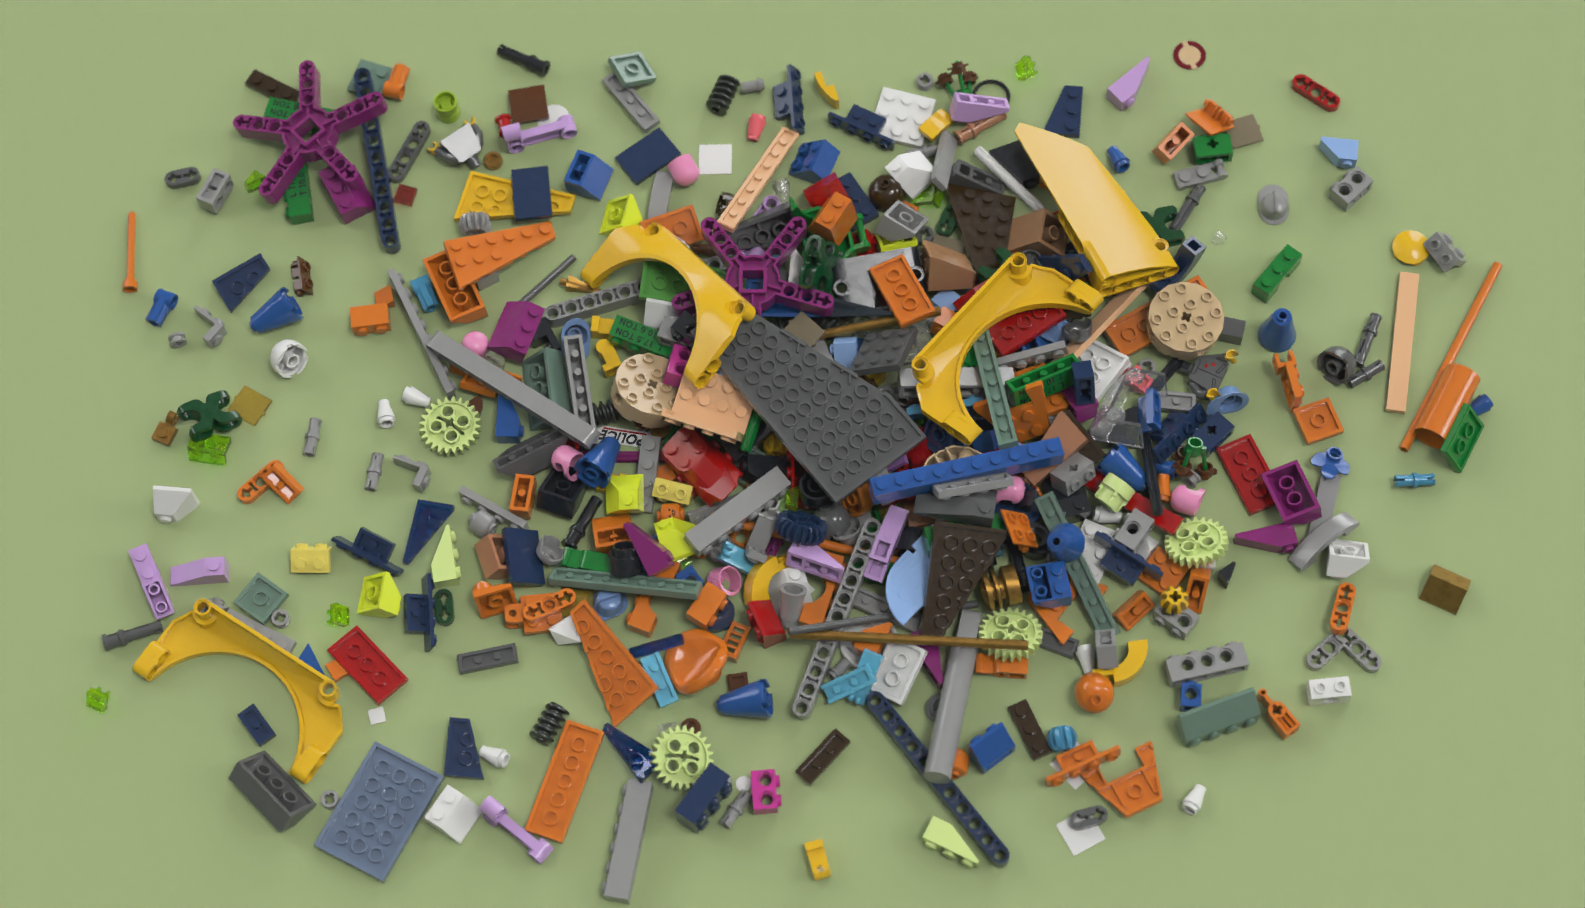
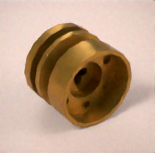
M1013 564L999 567V576H996L993 569H989V579L986 572L983 573L979 586L983 601L986 603L989 611L995 610L994 601L999 609L1003 608L1002 599H1006L1009 606L1023 603L1020 583Z

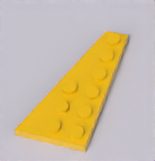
M470 171L454 216V221L459 222L460 217L464 213L468 214V212L475 211L488 214L490 219L515 218L512 180ZM550 189L552 215L571 214L576 201V195Z

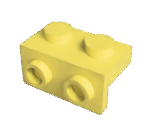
M657 477L652 496L657 497V500L662 502L670 500L679 503L683 507H687L694 500L692 495L693 486Z
M307 543L296 544L290 550L291 572L330 573V552L332 551V546H327L326 543H318L315 546H308Z

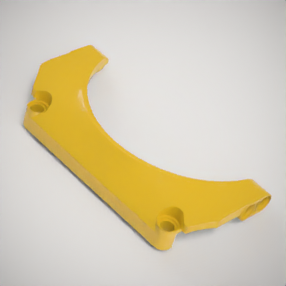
M653 222L645 230L638 224L616 228L586 264L581 272V278L592 289L597 288L615 270L640 261L663 262L678 270L692 291L697 315L694 345L684 370V376L696 388L701 389L705 387L720 368L721 361L719 357L734 339L740 322L742 320L745 322L751 321L756 314L755 308L671 231L660 224Z
M1014 253L912 360L913 377L920 382L916 385V391L922 413L968 446L971 445L983 430L974 422L964 405L960 391V375L967 353L976 340L995 323L1027 310L1061 308L1090 315L1104 301L1103 296L1079 279L1073 281L1054 268L1042 267L1032 263L1027 265V258L1023 253Z
M197 600L194 604V610L172 620L159 639L152 641L134 663L133 672L150 682L168 669L189 659L221 654L243 657L266 667L284 683L294 700L299 718L300 732L297 754L289 774L303 784H307L344 733L342 708L339 704H335L340 697L339 688L334 681L209 600ZM204 607H208L205 613H201ZM334 688L331 694H325L327 689Z

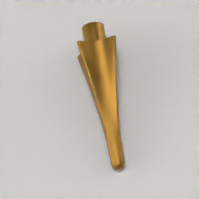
M570 275L568 279L561 278L559 285L566 286V291L593 293L602 290L599 288L592 289L587 283Z

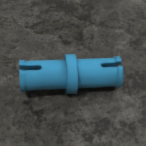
M1415 472L1411 473V475H1395L1394 481L1397 482L1394 485L1395 487L1412 486V488L1424 485L1434 486L1436 480L1433 478H1435V474H1417Z

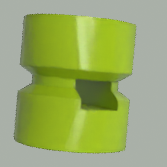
M450 91L439 92L433 100L438 119L446 124L456 122L460 117V108L455 94Z

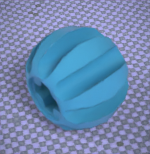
M1069 725L1056 726L1050 729L1047 735V742L1049 747L1055 752L1068 751L1075 747L1077 734Z

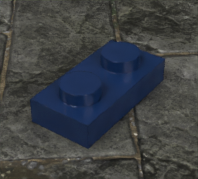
M254 703L238 714V717L260 747L277 736Z

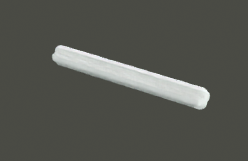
M979 146L974 150V155L1033 211L1044 208V205L983 147Z

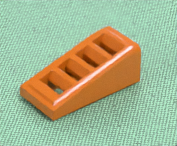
M735 621L732 622L723 639L728 648L735 650L734 653L728 651V661L737 663L751 627ZM735 627L744 630V634L734 631ZM732 634L741 637V640L731 637ZM729 641L737 643L738 646L729 644Z

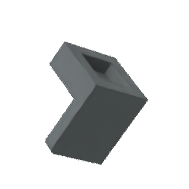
M1224 317L1223 330L1218 341L1241 346L1246 321Z

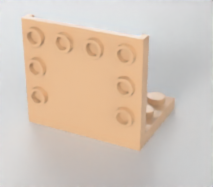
M683 373L672 410L663 408L661 416L665 417L664 421L681 426V423H683L685 428L694 430L696 427L702 429L704 434L710 436L718 434L721 435L720 439L736 444V441L742 442L753 408L726 376L715 373L705 387L698 389Z

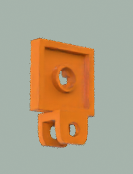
M1293 350L1288 351L1287 362L1281 363L1278 353H1275L1272 357L1275 374L1281 375L1280 379L1290 412H1292L1293 409L1298 408L1302 403L1304 388L1302 385H1299V371L1296 367V359Z
M553 593L520 596V603L504 607L505 627L508 629L524 628V635L550 633L548 628L562 620V612L535 623H527L523 619V608L527 604ZM547 601L544 603V608L546 610H553L555 605L553 602ZM528 610L527 616L531 615L532 617H534L535 612Z

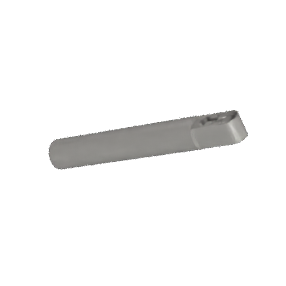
M962 609L956 637L977 638L982 612ZM951 647L923 775L930 782L947 784L951 780L978 648Z

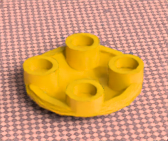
M1417 231L1401 232L1393 240V257L1406 264L1420 265L1429 255V251L1423 245L1427 239Z

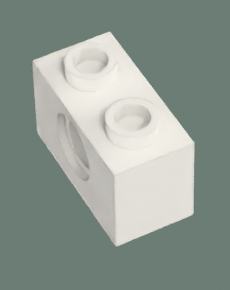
M1349 676L1309 680L1306 685L1309 706L1349 702L1352 696Z

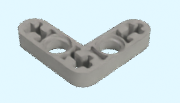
M1348 627L1346 638L1343 637L1341 639L1340 635L1331 633L1309 653L1306 665L1310 670L1318 671L1342 649L1368 673L1377 672L1381 667L1382 661L1379 655ZM1351 639H1354V640L1350 643V645L1347 646L1348 642L1351 641ZM1332 644L1335 651L1332 653L1326 652L1324 645ZM1360 645L1363 648V652L1361 654L1354 653L1352 646ZM1366 652H1367V653H1368L1367 657H1365L1364 660H1362L1361 658H1363L1364 655H1365ZM1321 653L1322 657L1318 662L1319 665L1317 663L1312 664V660L1316 659ZM1369 660H1370V661L1375 660V661H1376L1375 666L1372 665V666L1370 667V666L1368 665Z

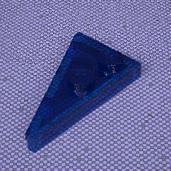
M418 499L403 564L409 565L454 512V505Z
M606 723L603 728L605 735L637 780L642 784L653 773L652 769L656 767L655 764L649 763L654 760V757H651L649 753L654 751L609 723Z

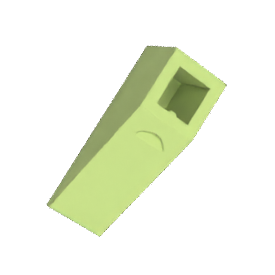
M446 525L431 563L433 582L436 589L459 585V578H462L461 568L456 563V560H459L458 549H454V542H457L455 530H451L450 525Z
M933 816L922 838V842L925 843L924 845L931 850L938 849L942 851L943 855L950 859L955 857L961 860V864L968 868H978L979 860L952 824Z

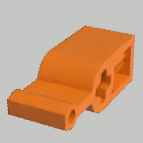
M977 653L975 674L1027 679L1028 659L1023 656L1020 662L1017 658H1014L1013 662L1006 658L1003 662L1002 657L995 659V654L989 656L988 654Z
M1264 688L1260 689L1256 697L1267 708L1266 718L1281 738L1286 740L1299 730L1300 723L1282 702H1273L1267 695V691Z

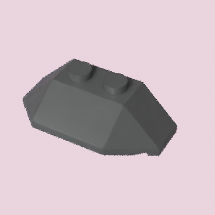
M557 430L544 431L506 449L492 462L501 474L515 477L516 473L534 475V473L544 468H549L552 465L551 457L556 448L565 445L568 438Z

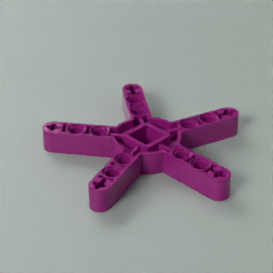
M306 60L299 66V110L290 115L287 120L238 115L233 120V126L243 138L282 142L287 146L259 186V193L268 204H275L281 199L306 162H315L321 159L351 190L361 189L364 185V180L360 173L336 148L339 134L384 114L388 109V105L381 93L372 92L328 113L321 108L320 72L312 61ZM316 126L319 132L305 142L302 137Z
M707 217L702 220L701 232L703 238L728 268L725 281L755 308L757 315L762 317V311L769 309L775 303L826 317L834 312V298L832 295L815 289L806 290L798 284L787 282L780 278L779 269L807 234L804 218L794 217L762 256H744L714 218ZM786 240L791 241V243L785 244L783 242ZM718 241H724L723 244H717ZM774 254L780 255L777 258L772 257ZM728 255H735L733 258L727 257ZM763 278V289H743V279ZM691 290L677 294L672 298L673 313L677 317L684 310L691 315L696 313L695 301ZM789 292L793 293L792 296H786L785 294ZM804 298H811L812 300H810V301H804L803 299H804Z

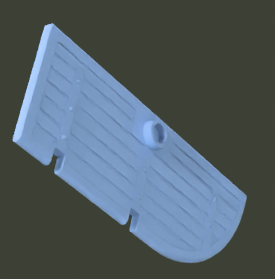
M922 535L911 545L916 551L912 554L909 550H906L893 564L886 580L885 592L888 606L893 616L902 626L924 605L930 556H927Z

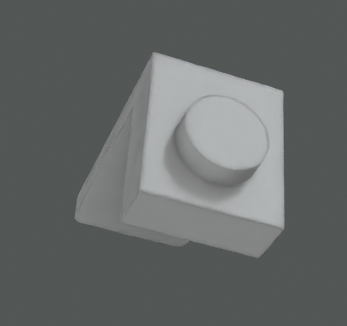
M196 305L194 310L197 315L212 326L203 336L206 345L213 349L222 342L223 337L227 334L224 328L225 324L219 318L214 319L211 317V313L203 307L201 309Z
M405 455L393 456V461L396 465L418 472L412 485L415 491L423 493L424 489L428 488L431 480L430 476L432 473L429 466L422 461L414 462Z
M758 516L744 548L749 561L757 564L759 562H766L768 556L765 550L775 529V521Z

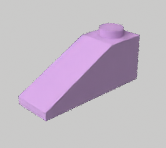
M1148 56L1107 89L1106 97L1121 112L1125 108H1130L1135 103L1149 68L1150 58Z
M954 92L949 108L951 119L956 122H973L1010 111L1007 98Z
M792 543L788 550L787 566L841 583L844 567L818 545L806 546Z
M224 556L202 558L171 567V587L229 582V563Z

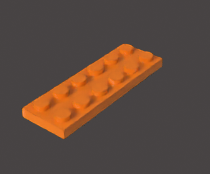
M1199 275L1186 281L1199 284L1208 289ZM1152 300L1113 321L1103 331L1117 351L1129 357L1152 344L1145 328L1147 312Z
M567 719L527 821L525 831L563 844L604 738V731Z

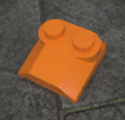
M481 581L472 589L481 619L504 613L505 606L518 604L511 583L491 585L488 582Z

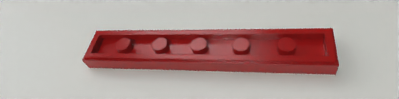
M1096 470V476L1084 485L1086 489L1094 493L1097 492L1100 488L1098 486L1106 477ZM1136 492L1129 502L1122 506L1124 510L1130 513L1136 508L1155 519L1154 526L1174 536L1183 522L1182 517L1164 507L1163 515L1154 517L1150 500Z

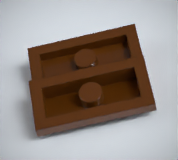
M544 84L508 90L513 124L550 119Z

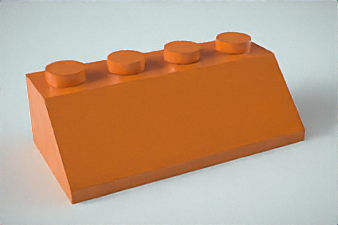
M445 250L423 259V263L451 323H472L488 316L475 284L471 283L459 292Z

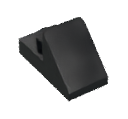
M546 317L541 318L533 338L534 348L546 344L547 348L562 351Z

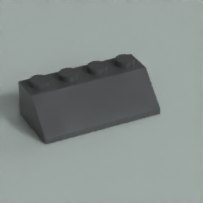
M265 750L238 761L229 776V779L280 832L294 827L316 806L312 798Z

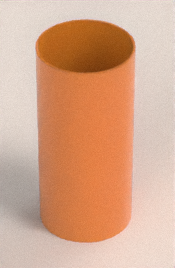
M1456 363L1446 366L1413 431L1418 440L1430 447L1441 449L1463 403H1470L1480 383V377L1477 373L1466 366Z

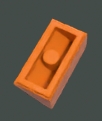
M279 462L275 463L261 477L287 504H290L304 490V487Z
M1138 590L1112 615L1126 631H1129L1156 605L1145 591Z

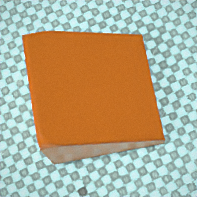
M391 285L374 292L376 304L387 303L389 308L396 307Z

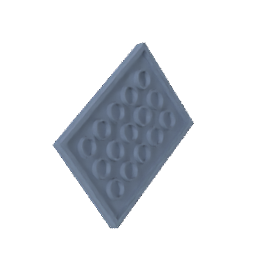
M375 741L314 846L384 883L445 779L444 776Z

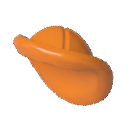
M691 629L675 636L668 645L664 657V666L674 688L682 694L691 695L717 683L721 676L722 668L728 659V647L720 637L703 629Z

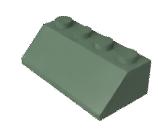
M544 347L522 361L525 385L571 412L562 351ZM528 413L530 431L552 428Z
M1254 687L1178 714L1175 727L1184 747L1189 745L1190 747H1195L1205 739L1214 740L1224 732L1230 734L1237 731L1238 727L1243 725L1249 727L1256 724L1260 717V710Z

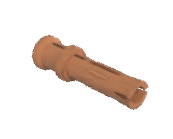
M1003 113L981 119L975 123H968L966 127L953 131L954 138L958 141L959 145H963L966 140L976 138L981 131L1007 119V115Z

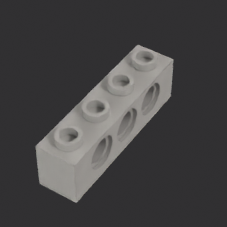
M1233 641L1219 648L1218 646L1208 647L1206 651L1199 652L1198 650H1193L1184 656L1172 655L1165 660L1164 667L1170 688L1180 686L1185 681L1198 682L1246 671L1249 661L1243 642L1237 643ZM1223 655L1228 656L1230 661L1224 662L1220 657ZM1208 660L1211 665L1204 666L1201 661ZM1188 664L1192 669L1186 671L1182 668V665Z

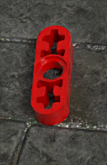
M1298 74L1293 78L1292 89L1327 112H1335L1339 108L1340 98L1335 93L1304 74ZM1301 81L1304 82V84H1301L1300 86L1297 85V83H1300ZM1318 90L1321 95L1315 97L1311 94V91Z

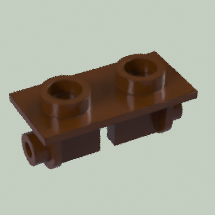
M297 256V260L293 261L291 265L293 279L299 278L293 281L294 293L298 297L304 296L306 292L313 295V281L310 274L311 266L308 261Z

